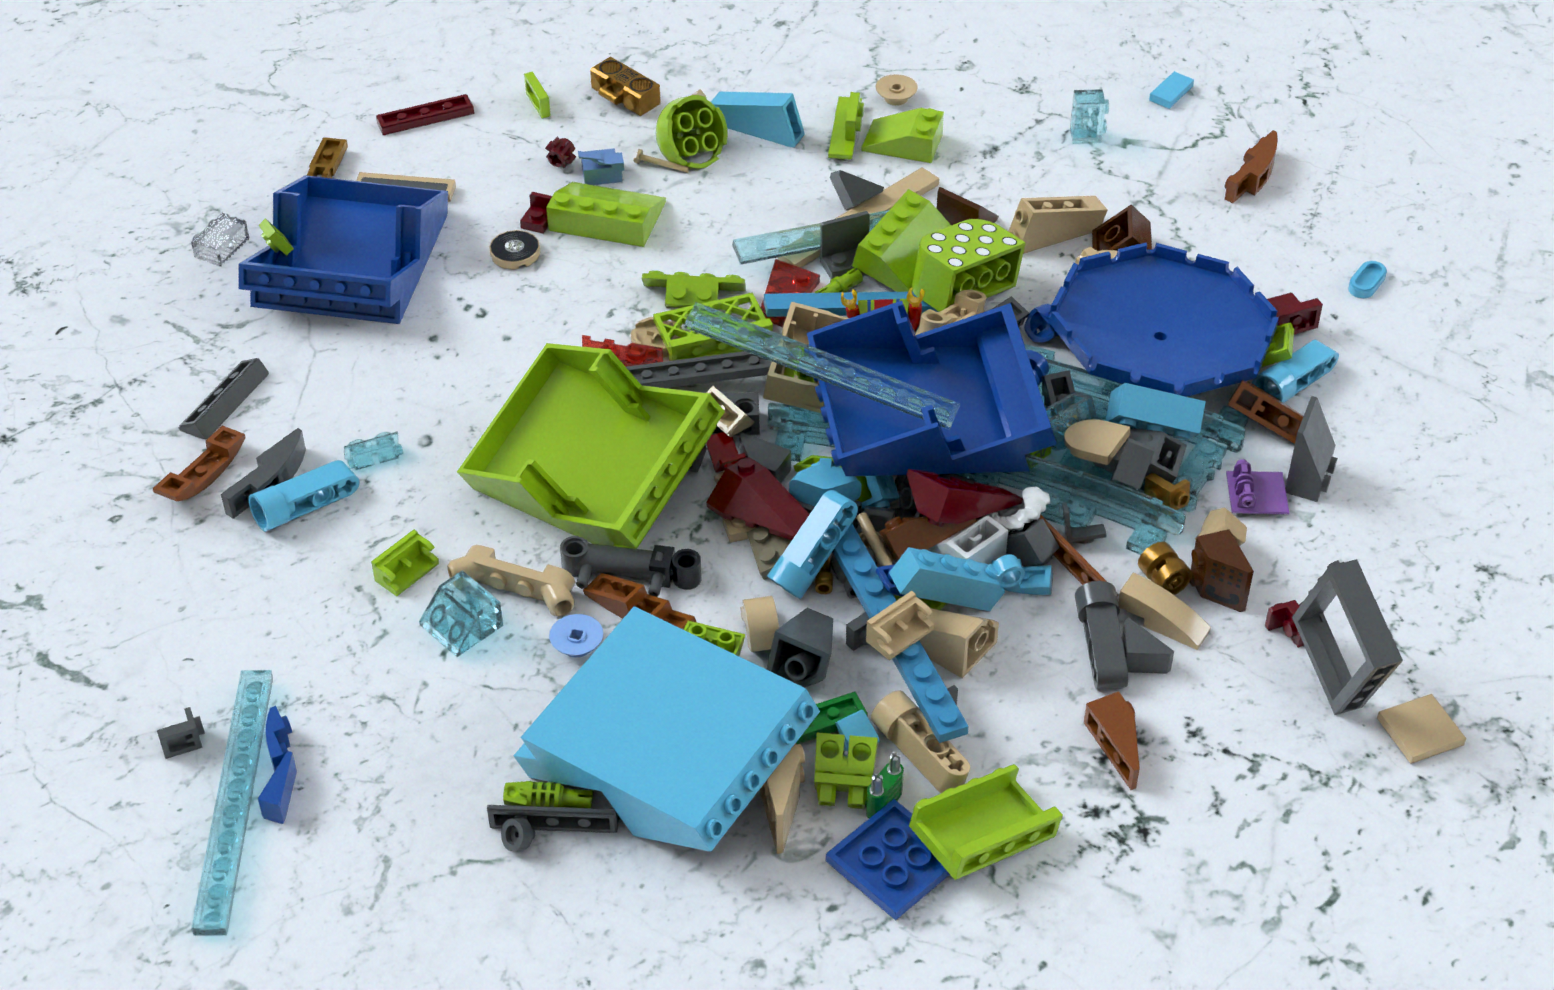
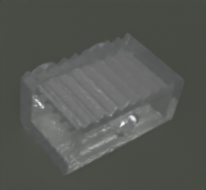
M222 212L215 220L212 219L200 234H196L193 237L191 245L194 257L221 267L225 260L228 261V258H231V255H234V252H237V249H240V246H243V243L249 240L247 223L244 219L241 220L236 216H229Z

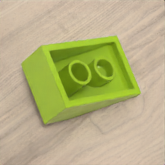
M917 108L873 119L862 144L861 151L932 163L943 135L944 112L931 108Z

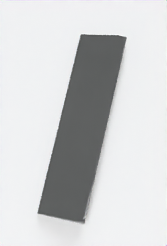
M254 358L241 361L179 425V430L201 439H208L268 376L269 372L261 360Z
M487 805L490 828L502 829L503 824L508 819L524 818L534 830L617 833L619 815L614 809Z

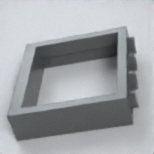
M1357 559L1341 563L1337 560L1327 566V570L1317 579L1316 585L1308 592V596L1299 604L1300 607L1292 616L1334 715L1362 708L1403 661ZM1336 595L1366 659L1353 677H1351L1324 616V611Z

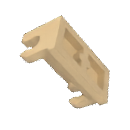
M910 591L867 620L866 642L888 660H891L934 630V623L924 616L931 615L932 610L916 597L913 591Z

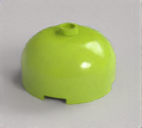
M690 95L677 98L667 104L658 117L656 141L661 153L669 162L687 166L689 169L706 168L719 160L717 155L721 153L723 145L727 144L728 130L725 117L720 108L715 107L707 100V97ZM713 151L712 157L704 163L687 162L681 158L693 156L697 152Z

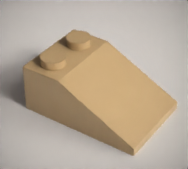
M796 743L759 789L777 854L784 852L800 798V783L805 782L801 764L805 763L802 745H796Z

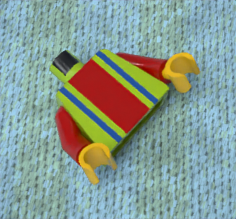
M911 287L907 293V299L858 300V305L856 304L857 292L852 289L854 298L851 300H847L844 297V292L841 293V303L846 307L845 310L848 318L902 301L914 332H916L920 325L922 314L921 302L925 295L924 289H921L920 297L912 295Z

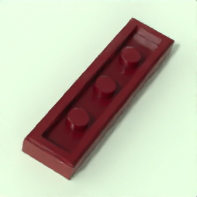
M464 94L376 115V121L382 135H387L474 114V107L468 95Z

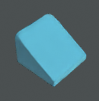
M859 710L835 722L839 734L845 735V751H848L850 735L878 738V743L880 742L878 734L864 710Z

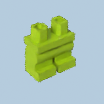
M817 733L814 786L817 789L819 805L835 806L836 791L849 792L848 807L855 809L865 808L867 788L871 784L875 770L878 738L850 735L848 756H844L845 735Z

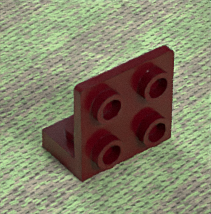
M1287 293L1267 299L1277 310L1276 317H1279L1278 326L1291 323L1294 328V335L1318 328L1323 306L1318 298L1300 302L1293 293Z

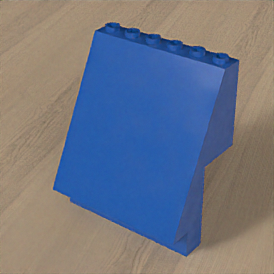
M305 175L273 193V225L286 237L294 249L286 256L281 250L276 253L267 246L238 264L239 289L250 290V307L400 324L447 218L448 191Z
M902 301L807 333L809 344L805 345L809 360L814 361V365L810 366L814 381H819V385L815 386V390L820 403L824 402L825 405L820 410L825 424L829 423L830 428L825 429L829 443L835 446V449L831 450V455L835 466H841L845 476L907 475L908 469L928 471L936 474L1030 472L1025 455L1057 444L1011 303L915 335Z

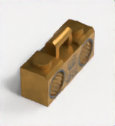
M611 56L593 66L590 70L592 88L598 91L600 96L615 105L623 103L625 108L642 116L661 104L660 84Z

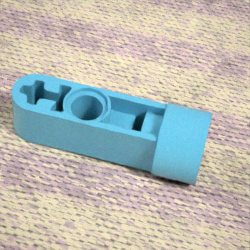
M1315 339L1292 353L1291 359L1281 361L1258 374L1257 378L1252 380V384L1285 403L1293 398L1295 394L1329 373L1336 365L1339 353Z
M336 460L249 495V507L257 525L264 532H267L295 518L352 495L358 489L360 480L343 461Z
M834 490L824 493L767 577L801 600L814 581L815 576L855 519L858 511L857 504Z

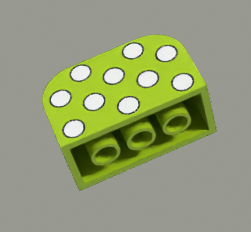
M981 219L965 220L927 234L920 241L911 286L912 291L917 297H920V291L924 289L923 301L940 312L953 305L956 294L963 290H976L985 294L986 298L1016 287L1026 242L1001 226Z

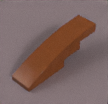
M600 573L587 588L583 589L584 595L622 619L635 606L683 630L687 621L696 622L695 616L672 610L669 600L648 595L644 585L605 573Z

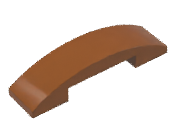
M222 425L205 441L207 449L179 475L170 472L153 487V492L176 502L199 494L210 486L229 466L245 440V434Z

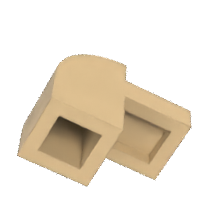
M767 596L742 600L743 606L740 607L741 617L745 622L749 649L751 652L770 650L774 633L779 629L773 597Z

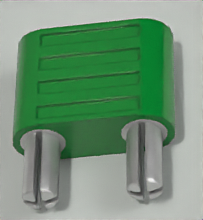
M892 752L889 756V763L880 773H875L872 776L871 784L867 788L866 815L868 818H871L893 799L898 801L902 795L904 768L900 764L901 756L897 752Z

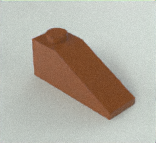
M1242 380L1228 400V405L1295 444L1303 415L1249 381Z
M898 516L884 524L886 528L879 533L894 561L897 563L908 547L928 550L977 522L976 519L960 524L945 523L944 527L929 523L927 521L928 517L901 519Z
M1118 691L1086 703L1084 724L1129 789L1133 790L1137 787L1140 770L1135 711L1129 701H1125Z

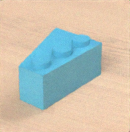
M1124 383L1111 391L1105 421L1129 426L1130 428L1162 431L1166 434H1172L1176 439L1190 440V438L1200 434L1206 401Z

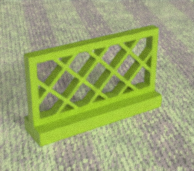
M753 292L653 314L654 323L669 352V361L742 352L773 345V324L770 318L766 319ZM750 303L751 305L748 310L738 307V305ZM722 309L726 312L724 315H720L714 313L713 311ZM732 313L743 316L740 321L729 318ZM695 314L702 316L698 321L688 318L690 315ZM707 319H711L717 321L718 323L715 326L706 324L705 321ZM748 319L755 320L754 322L746 323ZM672 320L676 321L674 326L664 324L663 321ZM682 324L693 327L690 332L679 329ZM724 324L731 326L727 328H722ZM699 330L705 331L704 333L696 334ZM674 335L682 337L671 340Z

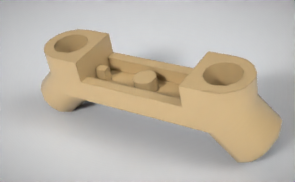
M963 290L956 294L954 304L940 312L931 309L923 312L919 329L915 335L985 312L986 295L976 290Z
M473 545L465 556L451 560L447 565L450 580L453 586L457 588L479 582L493 586L496 589H503L524 597L545 601L551 615L556 617L567 615L574 607L575 601L570 592L575 586V579L567 570L547 564L543 572L498 560L495 557V549L482 545Z

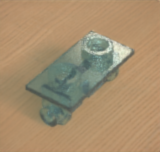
M398 431L393 433L382 432L376 435L375 438L365 441L357 439L344 446V458L347 460L348 467L350 469L355 468V470L375 465L373 455L377 454L379 462L384 463L398 459L399 455L403 454L402 446L398 444Z

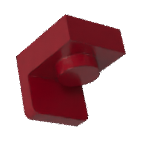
M531 192L529 195L530 207L521 218L520 226L521 229L544 234L548 228L546 207L552 196Z
M1292 600L1275 604L1268 609L1265 622L1267 630L1270 631L1283 627L1286 636L1291 637L1298 648L1304 646L1292 618L1300 607L1297 601Z

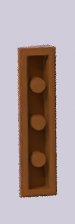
M1040 515L1039 519L1043 518L1060 547L1053 553L1059 562L1082 585L1093 581H1106Z

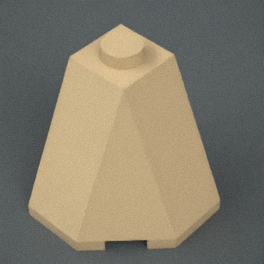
M930 608L932 614L924 616L934 623V630L919 641L930 660L963 678L997 643L999 623L991 619Z

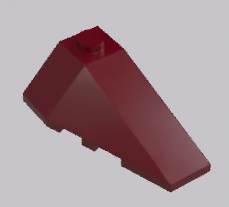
M750 457L741 459L737 463L726 467L706 501V507L724 519L732 521L734 518L744 520L745 525L752 528L760 525L769 528L771 534L793 540L810 515L766 467Z
M908 469L907 472L917 511L927 516V521L936 526L944 527L945 523L960 524L1022 504L1023 501L1022 497L1004 488L978 482L972 484L955 477H950V480L928 471Z

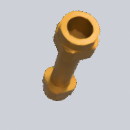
M830 556L815 576V590L819 594H829L833 590Z

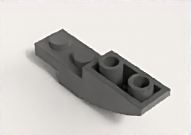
M297 428L256 458L258 467L221 494L226 515L234 519L249 508V495L294 477L306 452L301 429Z

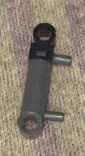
M579 536L568 537L560 544L562 569L567 570L573 577H578L576 585L581 589L587 588L591 573L649 579L650 587L648 593L655 597L660 595L661 587H671L672 579L675 586L684 590L696 588L702 581L701 556L692 549H681L675 553V547L654 545L653 551L590 544L586 539Z

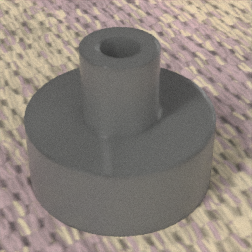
M524 818L508 819L502 826V843L509 851L526 850L535 838L534 828Z

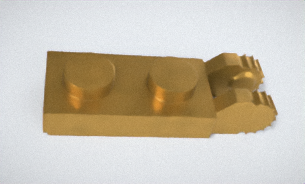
M323 137L309 165L307 176L317 177L318 174L325 178H332L348 148L347 140Z

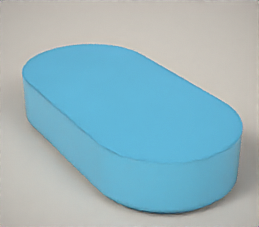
M1377 261L1363 263L1350 279L1349 292L1358 298L1371 297L1384 282L1387 273L1386 267Z

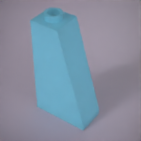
M719 91L711 101L715 107H719L722 111L728 129L788 147H795L805 135L793 93Z

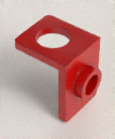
M725 432L711 435L706 443L715 473L724 471L726 467L746 458L745 453L738 454L733 436L729 437Z

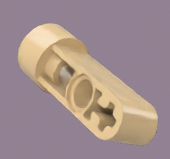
M898 690L888 694L876 705L871 714V721L900 749L940 793H943L946 789H954L965 784L970 771L969 762L949 741L938 742L919 707L903 691Z

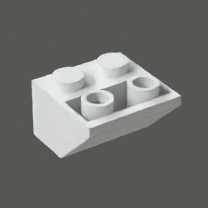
M989 515L976 518L977 522L931 547L928 551L991 564L992 560H996L1006 554L1008 530Z

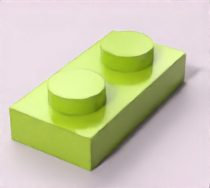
M266 218L258 225L263 231L261 237L276 253L281 250L287 256L294 249L286 237Z

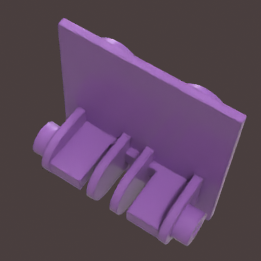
M1244 459L1236 462L1233 471H1226L1232 513L1289 514L1283 472L1251 471V464Z

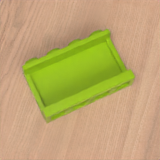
M1015 764L1005 768H998L981 778H973L966 784L954 789H946L943 793L929 799L924 798L914 806L909 827L954 880L1056 837L1063 814L1055 806L1043 811L1017 783L1016 777L1019 768Z

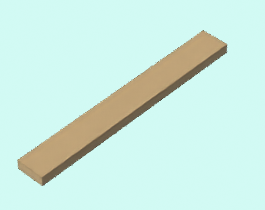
M922 167L837 218L868 211L871 226L880 221L908 189L922 196L939 185V178ZM820 228L779 251L778 260L796 271L820 256Z

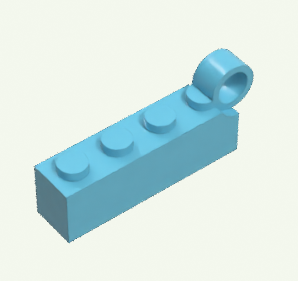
M908 547L889 574L900 594L906 595L913 591L916 597L991 611L1005 593L1003 588L1017 585L1024 578L1025 571L1017 557L1012 554L999 557L993 564H985L972 559L966 560L949 554L943 555L925 549L919 550Z

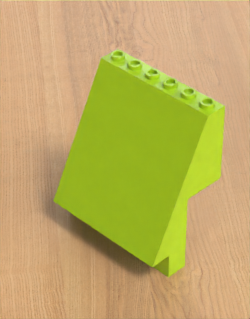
M546 343L462 463L457 473L474 490L574 536L583 537L587 542L637 549L709 440L725 411L710 393L642 386L611 349Z

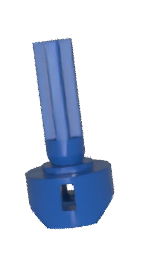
M1042 304L1034 308L1027 317L1024 329L1028 337L1034 342H1046L1059 336L1048 322L1051 309L1050 304Z

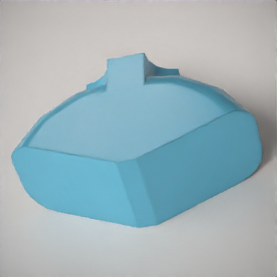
M820 458L817 463L811 464L810 467L798 472L789 482V493L796 500L812 506H816L823 494L829 490H834L852 501L857 500L861 495L860 481L855 476H845L842 467H836L832 458Z

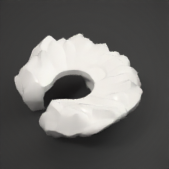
M1027 487L1020 496L1023 498L1022 504L991 513L989 516L1005 527L1008 532L1010 530H1022L1025 523H1030L1031 520H1038L1040 518L1041 512H1044L1046 505L1050 504L1049 494L1042 491L1039 487Z

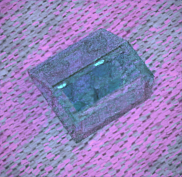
M463 570L439 585L419 620L420 626L456 657L504 626L500 601Z

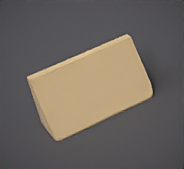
M714 386L706 392L710 393L725 411L717 426L729 437L743 431L754 423L748 415Z

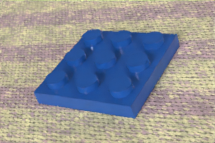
M893 799L826 853V862L896 921L950 874L909 827L912 813Z

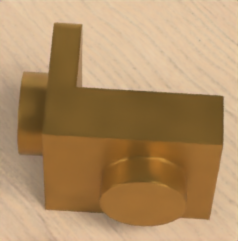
M1155 473L1145 477L1144 501L1168 515L1188 504L1190 499V482L1184 479L1173 485Z

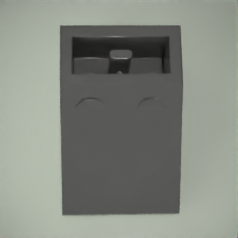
M1130 428V436L1128 438L1156 448L1145 477L1155 473L1168 482L1173 483L1177 478L1187 445L1162 431ZM1128 439L1108 465L1092 463L1113 474ZM1145 477L1140 487L1143 491L1145 488Z

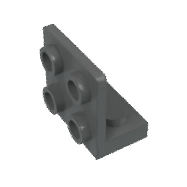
M868 211L828 220L820 224V263L830 279L836 276L840 277L852 268H855L852 264L858 244L869 233L870 214Z

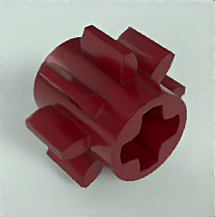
M556 137L545 147L549 151L546 158L555 167L562 166L566 168L576 158L573 154L576 148L566 138L560 139Z

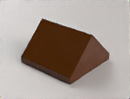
M939 187L937 191V210L951 225L969 219H981L995 223L999 217L988 209L942 187Z

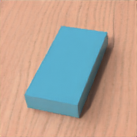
M1174 71L1150 93L1149 100L1170 109L1194 86V79Z

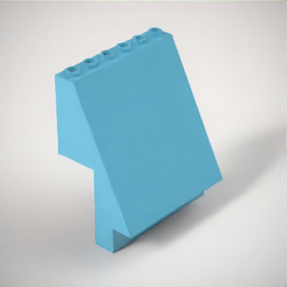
M634 606L520 737L524 744L513 756L529 778L602 791L633 836L711 852L816 718L820 710L806 688Z

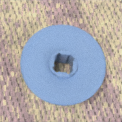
M573 614L559 619L552 626L549 638L553 647L559 652L570 657H583L601 643L603 628L591 616Z

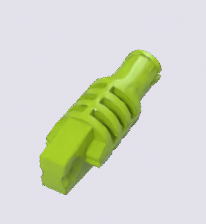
M534 781L505 783L504 805L592 809V789H569L560 783Z

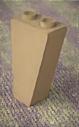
M1096 196L1021 198L1008 231L1026 242L1024 253L1092 233L1093 229L1103 223L1108 209Z

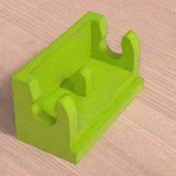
M413 529L371 561L375 582L395 596L400 595L439 564V559L429 552L435 548L434 545Z

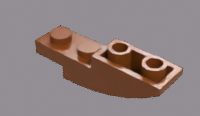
M1272 130L1267 136L1262 137L1253 148H1249L1243 157L1245 164L1241 166L1238 172L1230 175L1226 180L1225 200L1234 203L1245 192L1255 196L1266 184L1274 166L1278 142L1276 131Z

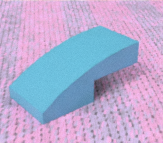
M1052 566L1023 567L1025 571L1024 578L1013 587L1003 588L1006 591L1015 593L1051 595L1053 581Z

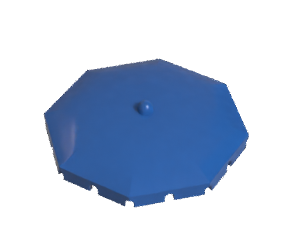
M1146 242L1118 249L1117 255L1112 259L1111 253L1108 251L1080 258L1079 264L1073 263L1064 280L1063 287H1060L1051 304L1048 322L1090 375L1122 384L1129 383L1188 397L1241 383L1242 380L1256 379L1277 329L1279 317H1276L1277 310L1260 291L1255 292L1254 295V284L1238 266L1231 271L1228 261L1197 254L1196 260L1191 261L1187 258L1186 250L1156 243L1153 250H1148Z

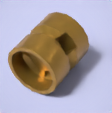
M1165 541L1152 544L1145 549L1138 559V566L1145 576L1173 595L1184 590L1192 579L1193 573L1191 569Z

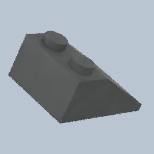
M1314 396L1310 398L1297 432L1285 489L1287 494L1318 502L1321 491L1327 492L1331 480V476H1328V473H1334L1338 458L1333 457L1336 445L1318 398Z

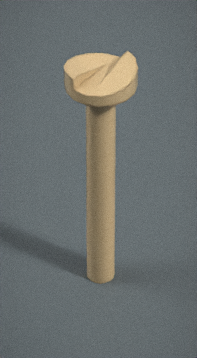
M638 149L636 158L633 159L634 163L637 164L643 160L682 172H689V167L644 155L641 149Z

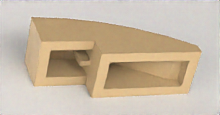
M1134 572L1120 590L1119 608L1144 618L1143 627L1196 650L1199 649L1210 632L1211 627L1187 604L1166 589Z

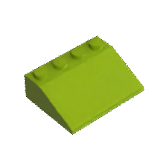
M571 182L554 192L546 207L548 229L553 232L644 247L666 203V197Z
M908 189L858 244L852 266L896 292H908L912 286L922 237L949 227L951 224L929 200Z

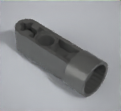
M1106 581L1086 583L1076 590L1075 602L1078 618L1084 626L1095 689L1127 687L1128 668L1118 621L1120 608L1116 588L1113 584Z

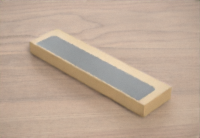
M359 172L356 181L448 191V202H451L456 188L454 179Z

